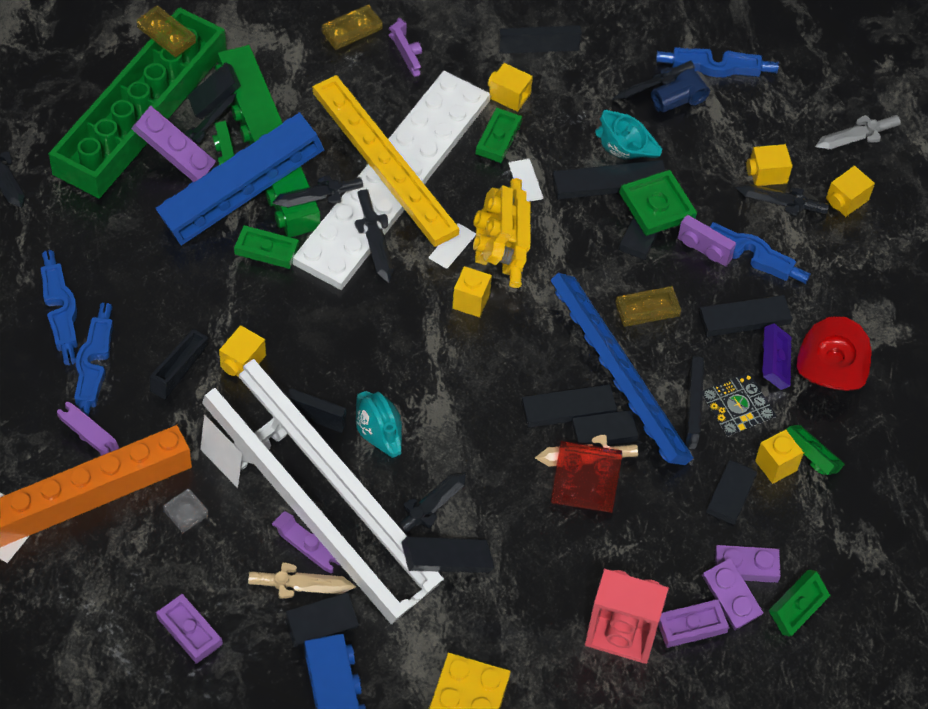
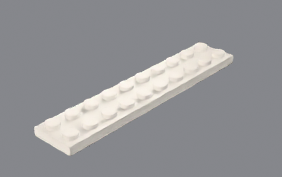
M443 71L388 140L425 184L489 103L491 94ZM369 164L358 176L363 181V188L345 192L341 197V202L335 204L293 257V265L340 290L344 288L371 253L365 233L368 230L367 226L364 225V232L360 234L354 225L356 220L363 219L364 217L357 192L368 189L374 212L377 215H387L388 227L386 229H383L381 223L377 221L384 235L405 210Z

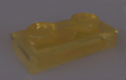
M369 5L322 25V33L336 50L382 30V21Z
M155 6L137 19V27L174 57H177L196 43L195 34L159 6Z
M673 286L617 296L616 306L624 327L678 317L681 313V307Z

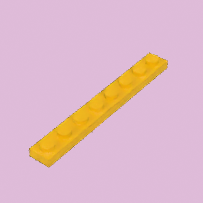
M335 75L314 85L313 94L432 245L436 247L458 236L459 227L339 77Z

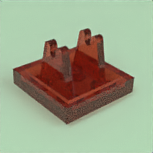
M561 441L551 503L613 513L622 450Z

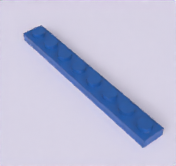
M558 272L551 279L556 288L555 293L557 297L566 303L571 311L569 313L570 317L585 332V340L600 355L598 357L600 363L615 378L613 380L615 386L630 401L628 403L630 409L645 424L643 426L645 432L660 447V455L668 463L686 465L694 457L575 277Z

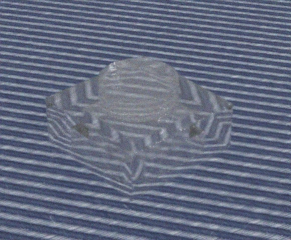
M189 488L163 505L164 512L182 533L208 516L206 507Z

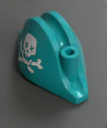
M603 110L600 117L602 125L596 129L595 133L601 138L602 146L609 154L621 159L656 158L661 155L662 148L641 122L627 114Z
M364 391L357 394L356 428L360 435L393 458L400 455L402 451V421L395 405L380 392L372 394Z

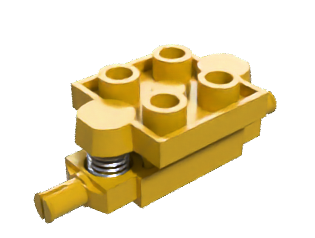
M514 178L510 181L511 188L502 185L500 189L491 188L487 193L483 209L478 210L474 217L476 237L473 249L476 250V263L485 266L488 263L497 265L499 262L503 263L502 273L510 275L509 286L519 288L520 285L522 286L521 273L526 263V253L530 250V202L527 201V191L522 190V180Z

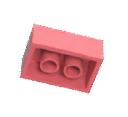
M604 569L592 610L585 646L647 664L668 587L661 586L660 583L654 580H641L631 577L626 572L620 570L610 571Z

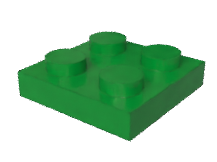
M671 170L622 185L619 191L646 236L680 225L687 215L694 219L697 215V211Z

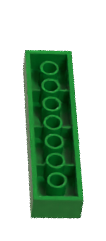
M179 7L48 153L52 175L100 199L147 144L131 128L150 106L167 120L218 62V52L227 50L225 29Z

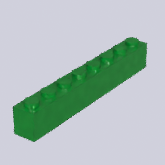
M246 45L218 52L219 64L215 65V71L226 62L234 68L241 86L232 93H237L231 106L234 120L236 122L240 121L242 125L240 126V133L244 143L249 142V145L259 140L261 136L268 134L283 123L251 47ZM301 166L266 190L270 207L275 206L276 208L275 219L279 229L284 228L287 237L312 232L320 224V210L316 201L291 207L272 204L282 193L309 187Z

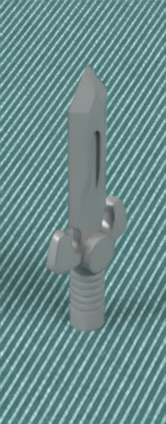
M866 115L862 116L856 121L858 126L823 136L815 147L832 149L864 139L867 135V142H879L881 136L878 132L899 126L901 123L898 115L876 121L870 120Z

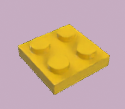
M448 653L430 709H500L511 671Z

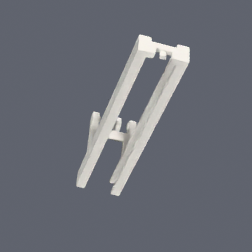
M252 359L244 365V371L238 377L273 416L267 424L253 433L216 388L204 396L202 404L234 440V445L243 453L240 471L247 467L248 463L254 464L392 625L411 607L442 582L443 577L438 572L408 571L401 544L407 537L405 533L260 365ZM288 434L422 589L420 592L416 593L410 600L404 599L401 603L398 602L269 451L271 447L270 437L279 442Z

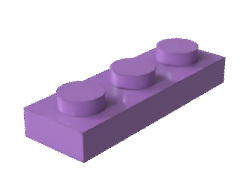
M152 106L142 114L131 128L193 182L205 176L216 162Z

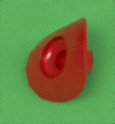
M828 317L814 324L806 334L799 350L797 369L801 376L814 384L842 391L860 389L865 385L870 371L872 355L870 339L861 325L847 317Z

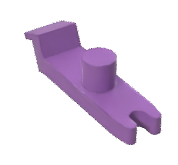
M397 18V22L389 27L391 31L389 37L395 42L414 77L421 75L419 71L421 66L415 56L422 53L421 45L419 42L408 43L405 38L406 23Z
M66 402L65 408L68 412H63L61 409L57 410V416L61 421L76 432L81 440L88 442L101 456L119 449L117 441L75 405Z
M284 511L272 523L282 538L323 570L333 573V566L329 563L334 562L340 565L313 533H309L296 523L293 515Z

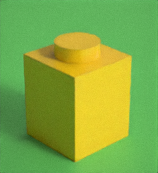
M503 63L500 69L494 71L488 80L491 94L490 99L518 112L531 94L533 76Z
M786 144L753 147L751 158L747 159L746 167L748 175L753 178L754 185L765 186L788 183L792 163Z
M853 166L831 182L826 200L834 209L840 211L846 217L869 201L875 183L856 166Z
M464 266L454 287L452 309L480 317L490 296L492 275Z
M240 325L219 349L220 366L227 374L238 376L244 371V365L252 359L259 364L266 356L265 339Z
M785 429L761 442L755 462L771 483L774 484L798 470L804 452Z

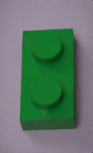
M496 107L476 147V155L502 163L522 123V116Z
M226 120L215 123L217 134L212 136L216 151H222L223 155L218 157L219 165L235 156Z
M244 225L234 247L235 255L290 269L293 257L299 248V240Z
M801 425L789 426L787 428L788 433L802 449L804 455L812 461L810 465L820 474H836L845 465L844 462Z
M807 570L769 609V612L782 635L791 637L828 599L830 594L818 572Z

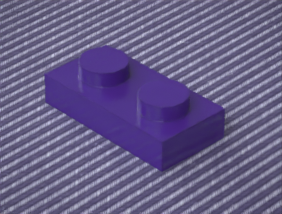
M773 323L764 327L762 372L766 380L782 390L790 387L792 337Z

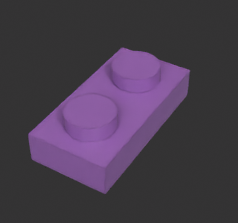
M689 215L681 222L678 235L680 241L725 267L730 263L733 258L736 242Z
M716 545L715 566L731 558L744 581L779 582V549Z
M731 558L702 574L715 599L719 600L721 608L734 631L763 614Z
M183 594L156 612L158 620L196 664L223 645L221 637Z
M718 599L661 613L658 624L666 648L725 634L729 629Z

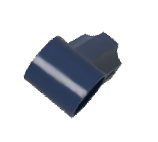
M688 69L682 72L676 78V81L652 90L651 97L657 111L665 112L688 102L690 105L702 103L709 96L710 89L694 69Z

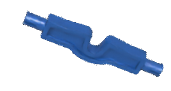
M675 48L674 53L657 51L656 63H673V68L692 61L695 71H700L711 77H728L733 74L760 76L761 71L777 73L779 62L762 61L761 55L726 51L723 54L722 62H715L709 49Z
M716 223L710 225V228L736 242L733 259L739 258L744 251L750 250L754 253L751 259V265L754 269L769 273L784 281L792 277L804 284L807 283L811 273L795 267L796 260L771 249L761 238L751 234L736 233Z
M48 250L50 260H48L47 251L42 253L44 267H41L44 301L47 306L62 305L63 307L49 312L47 317L54 335L56 348L58 351H62L64 364L70 365L68 355H70L73 365L76 363L74 348L78 347L73 324L77 317L76 301L71 290L65 286L61 264H56L54 251Z
M105 303L100 304L98 318L93 317L91 319L87 342L80 347L76 356V369L79 378L74 399L78 409L87 416H89L90 407L94 408L97 406L99 392L105 379V368L90 362L93 360H106L110 357L113 323L109 319L112 305L106 303V308Z

